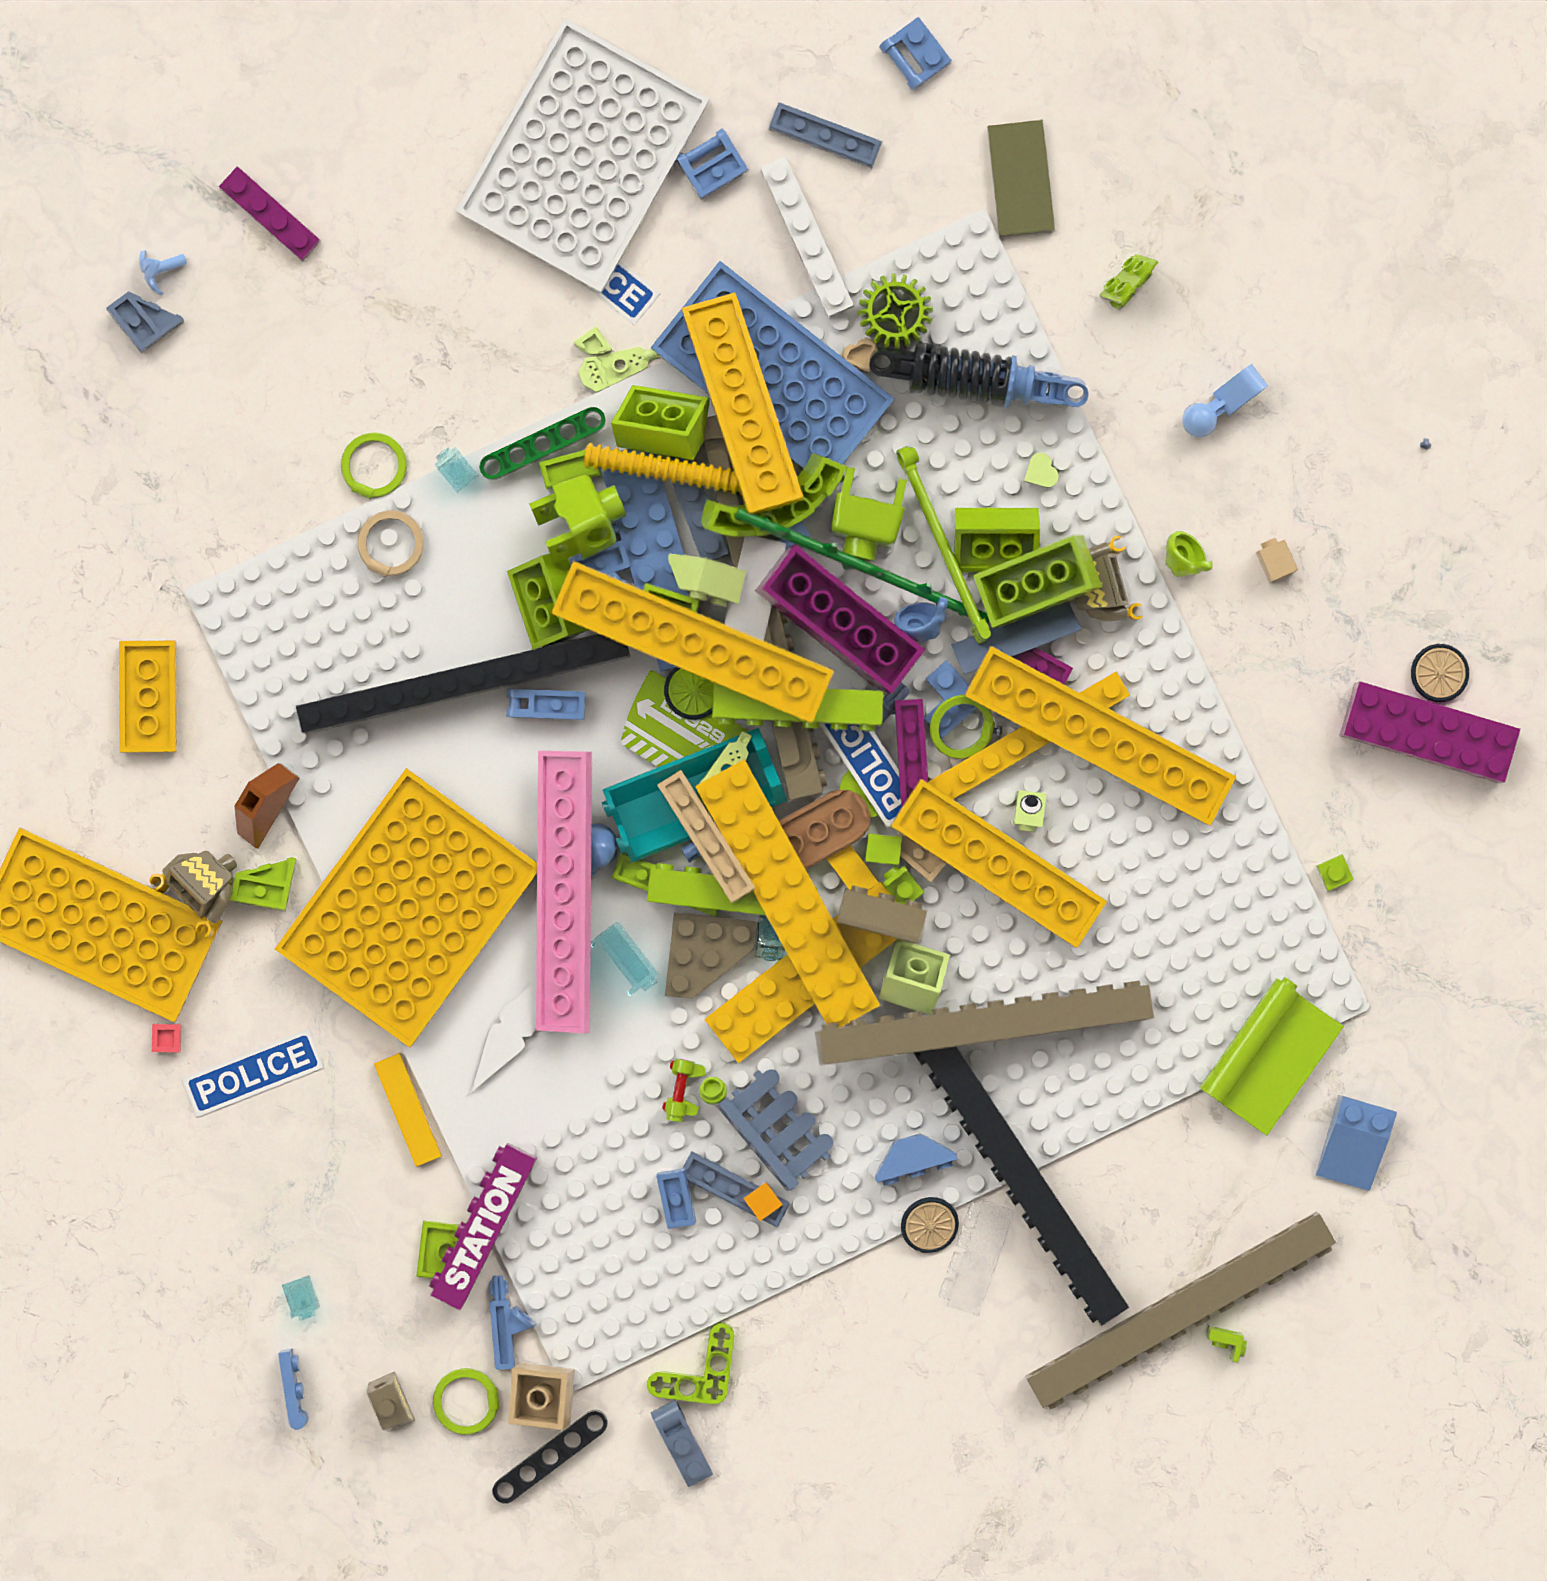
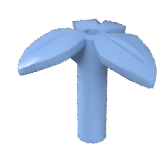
M142 250L139 256L140 268L145 275L146 283L159 295L164 293L159 290L155 283L156 275L187 264L184 254L163 261L146 258V250Z

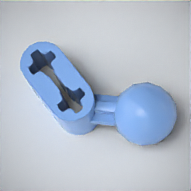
M1253 364L1244 368L1213 392L1212 395L1215 399L1208 404L1194 403L1188 406L1182 417L1185 431L1194 437L1210 435L1217 425V417L1224 412L1230 416L1267 388L1268 384Z

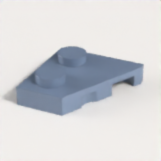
M129 291L106 307L107 312L140 353H143L184 322L180 315H174L155 303L142 300L140 296Z

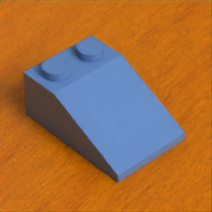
M1338 1095L1315 1175L1370 1191L1388 1144L1397 1112Z

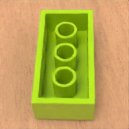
M1072 535L973 575L992 628L1004 627L1102 588L1084 535Z

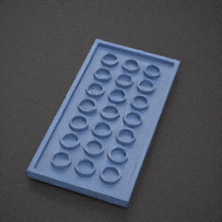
M719 261L683 307L736 293L791 460L804 469L811 454L814 453L843 465L895 398L732 269ZM681 309L654 342L651 349L709 395Z

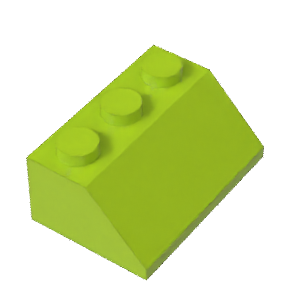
M632 385L611 422L616 446L694 460L704 441L710 402L709 397Z
M955 508L954 556L961 572H982L1039 549V508Z
M546 554L507 571L532 649L545 647L589 631L585 627L552 614L554 605L571 568L569 559L554 564L551 555Z

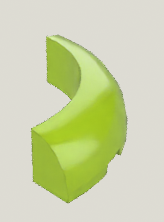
M812 453L804 469L797 476L803 500L755 515L762 518L767 517L769 521L786 528L801 522L815 511L814 509L826 497L833 493L841 481L847 466ZM706 500L702 514V526L705 529L737 537L771 534L766 531L762 532L759 528L735 518L738 508L747 511L746 505H726Z

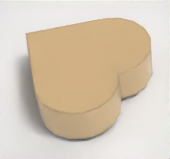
M864 338L858 341L856 345L845 347L842 357L858 370L869 373L870 356L877 346L873 340Z

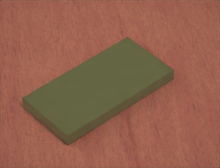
M1043 120L987 126L999 237L1055 231Z

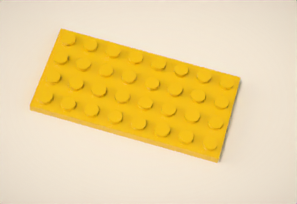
M19 827L0 868V942L174 1023L177 1021L223 921L219 920L218 923H213L214 935L210 939H204L205 934L208 932V927L203 926L201 931L196 933L195 926L207 918L203 917L201 919L187 904Z

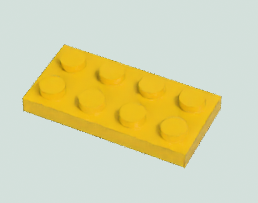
M175 640L119 641L120 753L177 752V659Z

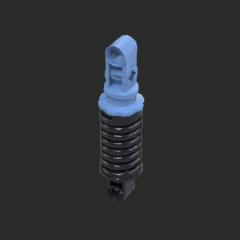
M918 340L914 352L879 347L870 356L869 366L875 375L908 380L909 390L912 394L914 392L922 393L927 387V393L933 395L938 388V395L944 397L949 389L948 395L950 398H956L959 391V398L961 400L967 399L968 393H970V400L975 402L980 394V401L987 403L989 396H991V403L1004 406L1003 408H1008L1012 400L1022 401L1023 404L1027 405L1030 400H1034L1044 404L1080 407L1086 403L1089 396L1087 385L1082 379L1062 376L1052 372L1035 371V366L1029 365L1027 368L1025 366L1020 367L1017 364V357L1014 355L1012 357L1008 356L1003 360L1000 355L996 354L991 360L989 353H983L980 357L978 351H973L970 354L968 350L963 349L959 354L957 348H951L948 351L946 346L938 348L937 345L922 343V341ZM880 355L887 356L890 364L886 368H879L874 363L875 358ZM1050 383L1048 393H1046L1047 385ZM1073 386H1079L1083 389V394L1081 397L1074 399L1068 395V390Z

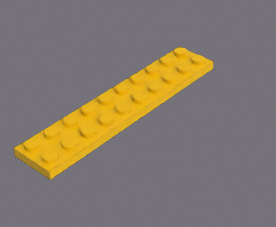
M574 561L552 610V614L810 723H813L834 673L831 669Z
M992 646L987 650L964 696L1209 826H1211L1237 777Z
M745 759L695 786L719 831L756 888L753 890L756 898L825 1023H838L839 1028L848 1024L849 1021H853L879 1007L880 1004Z

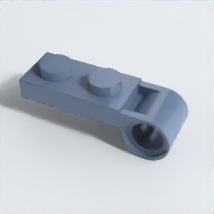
M674 1400L650 1412L687 1486L690 1487L713 1475L712 1469L688 1426L678 1402Z

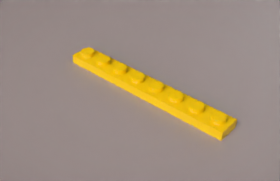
M1117 672L1110 674L1080 692V694L1107 708L1130 696ZM1020 727L928 781V783L951 799H955L1051 741L1024 727Z

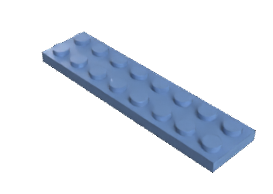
M627 449L628 453L636 451V454L640 455V453L643 452L638 450ZM644 452V453H645V456H649V454H653L654 457H655V454H654V453ZM611 469L602 471L606 488L615 486L627 515L616 520L631 565L630 570L635 587L644 590L647 583L689 597V591L679 589L668 561L669 553L684 555L662 478L654 480V477L650 476L649 479H646L645 475L637 477V474L633 473L632 476H629L628 472L620 474L616 470L615 473H612ZM699 607L698 614L702 615ZM656 658L660 672L677 667Z

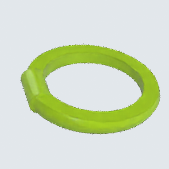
M370 432L356 437L347 445L341 458V472L345 482L352 492L368 499L390 494L400 486L406 475L407 460L402 447L395 439L383 433ZM370 441L387 444L396 453L398 459V470L394 479L386 486L377 489L355 481L350 472L352 454L360 445Z
M957 695L945 700L934 712L930 722V736L934 746L942 754L957 759L968 758L981 751L991 742L995 721L990 709L964 695ZM959 704H970L977 707L984 717L980 738L973 745L964 749H953L946 746L939 735L940 720L945 712Z
M461 1368L451 1371L439 1381L433 1394L435 1415L439 1422L451 1432L461 1435L478 1433L491 1424L498 1409H500L498 1388L495 1387L487 1375L478 1370ZM457 1378H473L483 1384L487 1390L488 1413L483 1420L474 1425H458L452 1422L443 1411V1391L451 1381Z

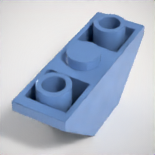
M921 1133L895 1140L875 1174L876 1182L882 1181L883 1185L886 1186L899 1182V1176L910 1174V1178L926 1174V1168L936 1166L937 1170L951 1167L953 1166L952 1161L958 1159L957 1154Z

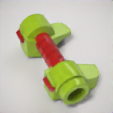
M675 1058L670 1063L672 1074L676 1075L673 1097H668L667 1101L663 1103L662 1108L666 1112L665 1114H667L666 1120L682 1122L685 1115L695 1116L699 1110L698 1106L684 1099L687 1078L705 1076V1067L700 1064H694V1061Z

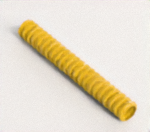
M589 443L586 447L584 457L585 468L594 466L595 470L598 467L602 468V471L611 469L612 473H615L617 470L620 474L628 472L629 476H632L634 473L637 474V477L645 475L646 479H649L651 476L654 477V480L662 478L663 482H667L668 479L674 484L676 481H679L680 485L689 483L688 485L692 487L693 484H696L697 488L706 486V489L710 490V487H712L715 491L723 489L725 493L729 490L732 491V494L740 492L742 496L735 472L731 471V468L723 470L722 466L714 468V465L711 464L707 467L705 463L697 465L695 461L690 464L688 460L679 462L678 458L673 461L671 457L662 459L661 455H658L657 458L653 454L645 456L644 452H641L640 455L636 454V451L628 453L627 449H624L622 452L619 451V448L615 447L614 450H611L610 446L602 448V445L599 444L597 447H594L593 443Z

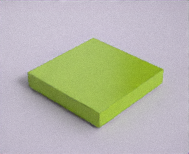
M423 1221L416 1277L433 1279L436 1271L442 1273L446 1263L442 1262V1259L448 1247L454 1248L458 1241V1238L454 1237L459 1224Z

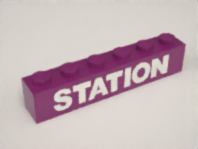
M507 1143L504 1148L498 1147L492 1159L496 1165L492 1173L486 1171L479 1185L484 1189L479 1198L473 1197L467 1209V1212L471 1213L467 1223L461 1221L454 1237L458 1238V1241L454 1248L448 1247L442 1259V1262L446 1263L442 1273L436 1271L429 1287L433 1288L430 1296L458 1310L463 1308L538 1157L510 1143Z

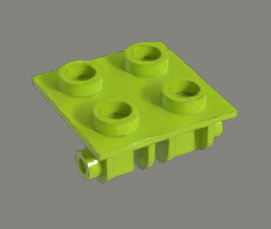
M1138 254L1129 257L1123 263V269L1119 274L1106 282L1104 291L1100 296L1111 300L1110 304L1115 309L1124 308L1132 298L1131 294H1136L1135 289H1140L1142 287L1141 284L1144 285L1153 275L1152 270L1159 262Z

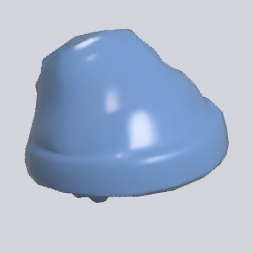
M940 597L937 606L928 602L909 604L896 613L894 624L917 642L924 643L930 639H935L940 634L941 623L945 621L948 599Z
M603 824L591 825V875H595L599 869L612 862L617 854L618 843L616 835L609 827Z

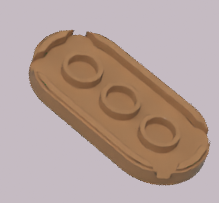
M835 790L779 820V823L806 870L859 841L869 829L871 814L868 804L859 794L850 790Z

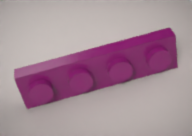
M238 166L219 185L222 191L302 262L321 242L316 235Z
M923 699L894 701L901 808L920 779L928 783Z

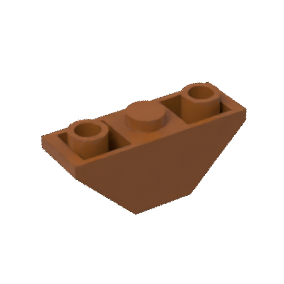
M277 763L249 781L234 806L237 834L253 847L259 849L300 777L283 764Z

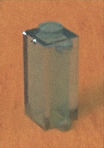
M616 921L591 941L592 947L598 943L602 946L633 986L627 991L630 996L640 988L645 992L658 982L655 977L659 972L619 921Z

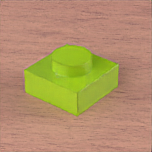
M1343 854L1316 865L1327 891L1354 880Z

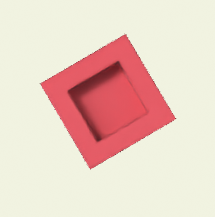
M152 1024L151 1052H181L182 1024Z

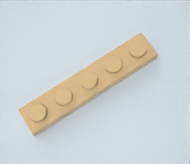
M680 770L659 783V789L730 902L733 904L755 890L756 888L683 772Z

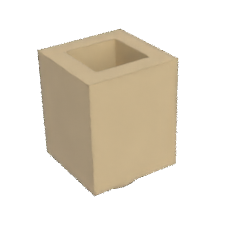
M1276 538L1262 543V549L1256 552L1269 583L1298 570L1285 539L1279 542Z

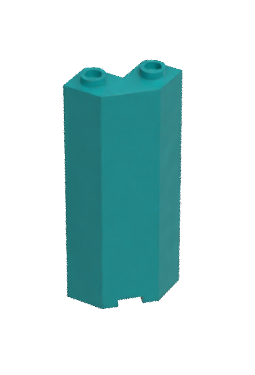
M756 728L746 732L752 736L746 746L749 753L746 763L769 805L772 808L787 802L788 800L760 729ZM739 736L602 789L606 798L605 801L601 802L607 818L613 816L621 836L616 841L621 853H627L631 863L691 840L659 789L658 784L681 770L697 794L695 786L706 776L729 743L736 742ZM723 765L721 772L731 767V765ZM703 804V806H704L705 809L707 810L708 814H709L710 817L712 818V816H711V814L709 813V811H708L706 805Z

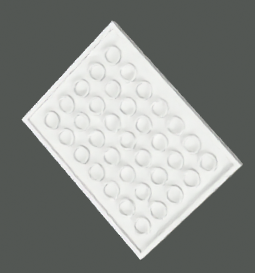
M564 18L457 207L456 213L602 294L674 166L678 155L683 150L709 104L710 99Z

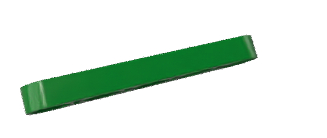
M597 407L586 408L486 455L480 462V472L486 479L493 481L509 475L600 432L606 423L605 415ZM592 412L601 416V423L595 428H591L585 423L586 416ZM566 424H571L576 429L575 436L569 440L562 438L560 435V429ZM540 436H546L551 441V445L546 451H539L535 448V441ZM514 448H521L525 451V459L521 463H514L510 460V452ZM489 460H496L500 463V470L495 475H489L485 472L484 467Z

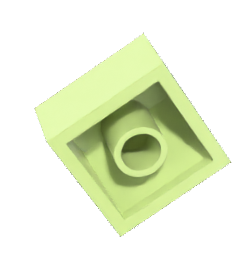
M669 553L668 561L679 589L689 591V597L705 601L706 597L711 598V604L723 607L727 606V602L739 604L746 574L745 570L707 558Z
M897 939L883 980L879 999L932 1015V1009H935L940 995L950 954Z

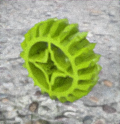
M892 273L891 282L889 283L884 275L880 277L881 286L875 281L871 282L870 285L874 292L864 289L863 294L869 300H859V305L866 307V309L858 310V316L867 317V319L860 322V326L866 327L870 325L865 335L868 337L875 332L877 334L873 340L875 344L879 343L881 338H884V347L888 348L890 341H895L894 347L899 349L900 340L904 341L906 347H910L909 337L918 342V340L920 341V336L917 331L923 334L927 333L928 329L922 323L931 324L932 318L924 314L932 313L933 307L924 306V304L931 301V297L925 296L921 298L920 295L925 292L926 288L922 286L915 290L914 288L918 282L916 279H913L910 285L906 284L907 275L903 274L901 282H896L897 276L895 273ZM892 290L904 291L914 300L900 301ZM884 293L887 306L879 311L878 314L873 315L872 306L875 300ZM891 303L897 309H904L903 312L900 311L899 320L894 314H887L888 311H891ZM918 308V319L907 330L904 316L912 312L913 309ZM892 322L899 333L887 332L879 327L877 323Z

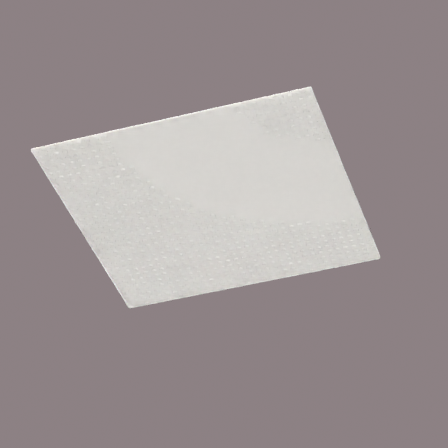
M985 210L974 212L841 276L854 304V308L828 318L815 289L778 306L842 356L844 348L848 345H856L858 341L864 338L874 340L877 335L874 332L871 336L867 337L865 332L870 328V325L866 327L860 326V322L867 319V317L858 316V310L866 309V307L859 305V300H869L863 294L864 289L874 292L870 285L871 282L875 281L881 286L880 277L883 275L889 283L891 282L892 273H895L897 276L896 282H901V278L905 274L907 275L906 284L910 285L911 281L916 279L918 282L914 288L915 290L922 286L926 288L925 292L920 295L921 298L925 296L931 297V301L924 304V306L933 307V312L924 315L932 318L931 324L922 323L928 329L926 334L917 331L922 343L934 344L938 348L946 346L948 351L951 348H957L959 354L963 349L968 350L970 354L973 351H978L980 357L983 353H989L991 360L996 354L1000 355L1003 360L1008 356L1012 357L1014 355L1017 357V364L1020 367L1025 366L1027 368L1029 365L1035 366V371L1037 372L1045 371L1066 376ZM892 290L900 301L914 300L904 291ZM884 293L875 300L872 306L873 315L878 314L879 311L887 306ZM891 303V311H888L887 314H894L899 320L900 311L903 312L904 309H897ZM918 308L913 309L912 312L904 316L907 330L916 323L919 315ZM892 322L877 323L879 327L887 332L899 333ZM909 337L911 345L906 347L904 341L900 340V348L898 350L914 352L917 342L912 337ZM881 338L879 343L876 344L877 348L884 347V338ZM890 341L888 348L895 349V341ZM880 355L875 358L874 363L879 368H886L889 366L890 360L887 356ZM666 360L398 487L386 496L377 497L186 589V597L268 769L277 763H281L300 777L285 805L322 882L406 768L537 862L538 751L592 752L591 825L603 824L614 832L616 838L621 837L613 816L607 818L601 802L605 801L606 798L602 789L658 768L623 746L621 738L635 697L649 671L653 670L667 678L674 669L660 672L656 657L628 646L630 658L310 734H303L301 732L296 706L533 650L507 571L539 556L550 554L545 541L570 531L567 522L560 517L538 526L529 503L554 493L553 488L548 490L545 488L539 462L586 450L589 443H593L594 447H597L598 444L602 445V448L610 446L611 450H614L615 447L619 448V451L626 449L616 446L611 422L632 385L709 397L707 417L716 415L710 396ZM871 369L869 373L860 371L895 398V400L843 464L844 466L855 468L849 495L893 504L899 478L907 480L902 501V507H905L895 544L890 548L878 546L875 562H866L915 583H929L932 586V590L962 602L908 476L901 468L897 459L896 451L905 446L909 448L914 447L918 453L919 462L915 463L918 474L953 554L955 508H1039V549L1072 535H1084L1088 549L1102 543L1108 544L1114 536H1121L1120 540L1113 543L1117 549L1126 546L1122 553L1116 555L1129 605L1132 603H1140L1142 605L1135 606L1132 609V613L1134 616L1143 617L1139 620H1131L1127 617L1125 620L1106 622L1088 616L1085 610L1079 611L1076 602L1072 601L1069 603L1082 630L1037 648L1073 668L1064 685L1079 693L1110 674L1117 672L1130 696L1109 709L1237 776L1211 826L1050 742L953 799L1107 901L1078 948L1065 942L950 865L946 864L937 876L929 882L900 857L899 865L896 866L899 869L905 866L924 891L922 895L914 900V902L923 904L922 910L927 911L920 944L918 945L950 954L935 1009L949 1007V1012L960 1011L959 1006L975 1003L977 1009L987 1007V1002L1004 1000V1005L1014 1004V998L1031 996L1032 1001L1042 1000V994L1058 992L1059 997L1070 996L1069 990L1086 988V993L1097 992V986L1113 984V989L1124 988L1123 983L1140 981L1141 986L1149 985L1154 1014L1152 1019L956 1046L1038 1169L1200 1091L1199 1087L1276 978L1282 980L1286 977L1298 986L1295 991L1339 1023L1368 1010L1369 1003L1081 406L1044 404L1034 400H1030L1027 405L1023 404L1022 401L1012 400L1008 408H1003L1004 406L993 405L991 403V396H989L987 403H982L979 394L978 400L974 402L969 398L970 393H968L967 399L961 400L959 398V391L956 398H950L948 395L949 389L947 394L942 397L938 395V388L935 394L929 395L927 387L922 393L914 392L912 394L909 390L908 380L877 376ZM1050 383L1047 385L1046 393H1048ZM1071 387L1068 390V395L1071 398L1077 399ZM597 407L605 415L606 423L600 432L509 475L493 481L486 479L480 472V462L486 455L586 408ZM595 412L589 413L585 418L586 425L591 428L599 426L601 416ZM566 424L560 429L561 437L567 440L572 439L576 434V429L571 424ZM540 436L535 441V448L539 451H546L551 445L550 439L546 436ZM703 442L693 461L697 462V465L705 463V466L709 467ZM514 448L510 452L509 457L512 462L521 463L524 461L526 454L523 449ZM1041 452L1050 457L1051 466L1059 474L1058 481L1053 487L1044 488L1024 482L1029 462L1034 454ZM661 455V456H662V459H665V458H667V457H671V456H667V455ZM496 460L487 461L484 467L485 472L489 475L497 474L500 470V463ZM598 467L600 476L591 478L597 492L606 489L600 467ZM845 473L833 493L829 496V501L826 505L815 508L811 515L802 520L810 534L809 538L823 544L835 543L840 551H843L845 538L833 535L831 526L836 495L842 491ZM667 479V482H663L683 553L686 556L700 557L671 480ZM703 486L708 500L718 503L714 488L710 487V490H708L706 486ZM387 510L400 511L412 517L419 525L424 538L423 553L418 563L408 572L397 576L384 577L367 569L358 551V536L363 524L376 513ZM396 519L383 520L374 525L370 530L366 542L367 551L372 559L389 567H396L405 563L413 554L415 537L410 527L404 522ZM620 533L615 534L616 542L622 540ZM722 534L729 555L713 561L734 567L727 537ZM773 534L767 535V539L781 542L778 536ZM797 545L893 624L896 613L909 604L928 602L936 605L934 602L856 569L845 570L842 563ZM630 568L616 572L622 580L635 587ZM962 572L977 609L986 612L973 575L980 572ZM706 597V601L700 600V610L703 616L722 624L725 623L729 602H727L726 607L711 604V598ZM950 609L945 610V621L941 623L938 637L924 643L917 642L926 650L901 681L910 690L909 695L904 700L923 699L924 717L943 701V698L926 681V678L943 662L947 660L968 685L977 671L975 670L964 675L951 644L973 636L970 629L972 626L969 617L960 616L957 612ZM787 617L788 623L783 624L785 635L791 634L794 650L789 652L833 670L834 673L827 689L879 691ZM989 622V623H988L989 629H993L992 626H991V623ZM589 630L585 633H582L575 637L554 644L584 638L599 633ZM507 689L585 692L584 720L506 717V710L509 709L510 698H507ZM521 698V709H528L529 698ZM978 708L972 711L941 739L942 742L953 749H964L973 745L980 738L984 724V717ZM991 710L995 721L994 728L1002 726V735L997 737V734L993 733L991 742L985 748L1022 726ZM891 714L875 734L898 767L895 715ZM735 720V723L748 731L759 728L766 742V747L788 800L772 807L778 821L832 791L840 790L839 786L842 777L849 769L821 726H819V729L809 732L811 743L817 742L820 759L815 761L818 771H824L827 786L822 787L823 793L790 801L771 721H763V726L746 725L747 720ZM924 720L928 781L968 758L957 759L942 754L934 746L930 736V726ZM1018 790L1046 793L1043 827H1036V832L1019 830V825L1013 824ZM878 815L871 817L868 831L859 841L852 844V847L876 880L882 883L886 880L883 875L895 865L865 862L868 833L897 836L899 832L890 826L886 827ZM692 840L641 859L655 865L657 863L674 865V871L684 872L685 866L702 868L701 874L712 875L702 856L691 863L685 857L681 847L693 842ZM619 846L613 861L599 869L595 875H591L590 1033L536 1031L535 1027L532 1036L523 1037L525 1043L523 1050L472 1092L490 1027L492 1024L501 1023L499 1018L501 1010L535 983L537 979L536 875L412 1047L409 1048L398 1040L472 1198L474 1196L480 1197L484 1188L479 1185L486 1171L492 1173L496 1165L492 1159L499 1146L504 1148L507 1143H510L538 1157L495 1242V1246L528 1315L537 1322L534 1328L552 1366L575 1369L573 1392L902 1234L901 1220L904 1212L917 1200L937 1197L947 1201L953 1208H956L1006 1184L1004 1180L1000 1183L990 1169L994 1164L989 1157L983 1159L975 1147L979 1143L975 1135L972 1133L968 1136L959 1123L963 1120L959 1111L952 1112L945 1102L944 1098L948 1095L941 1086L937 1089L928 1075L932 1071L927 1063L921 1065L913 1053L820 1066L815 1032L822 1030L821 1025L826 1023L815 1004L738 1063L704 1019L787 955L785 948L766 915L718 910L716 917L757 921L754 950L693 999L665 996L674 912L703 916L712 915L687 906L647 902V891L612 879V874L621 853ZM825 859L806 869V872L811 881H813L814 886L818 887V893L833 919L839 913L844 891L848 888L828 860ZM896 941L860 968L880 1006L855 1020L866 1019V1024L877 1023V1017L893 1015L894 1020L905 1019L904 1013L917 1012L916 1010L879 999L883 980ZM921 1012L922 1016H928V1015H929V1014H926V1013H922V1012ZM675 1058L694 1061V1064H700L705 1067V1076L687 1078L684 1099L698 1106L699 1110L695 1116L685 1115L682 1122L666 1120L667 1114H665L666 1112L662 1108L667 1098L673 1097L676 1075L672 1074L670 1063ZM770 1069L777 1071L779 1082L774 1086L775 1090L780 1095L786 1091H792L796 1094L797 1103L791 1109L798 1117L806 1112L811 1113L815 1117V1125L810 1129L815 1138L822 1134H828L832 1137L833 1146L827 1151L830 1157L825 1161L820 1157L806 1169L809 1175L804 1179L799 1175L796 1178L799 1184L787 1192L716 1107L717 1104H707L701 1099L699 1088L706 1078L716 1077L723 1080L727 1087L726 1097L731 1101L735 1098L731 1093L735 1089L742 1092L756 1080L753 1074L758 1070L762 1074ZM767 1092L752 1106L759 1114L774 1100ZM746 1111L742 1113L748 1122L752 1120ZM784 1114L770 1128L777 1135L792 1121ZM764 1132L760 1135L766 1144L770 1141ZM921 1133L957 1154L958 1159L952 1161L953 1166L941 1170H937L936 1166L926 1168V1174L910 1178V1174L899 1176V1182L886 1186L883 1185L882 1181L876 1182L875 1174L895 1140ZM802 1136L788 1150L795 1157L810 1143ZM693 1151L758 1186L767 1182L777 1196L791 1203L777 1228L763 1220L759 1221L756 1216L688 1181L696 1223L694 1225L668 1229L656 1175L658 1172L682 1169L689 1154ZM782 1154L778 1156L784 1165L788 1163Z

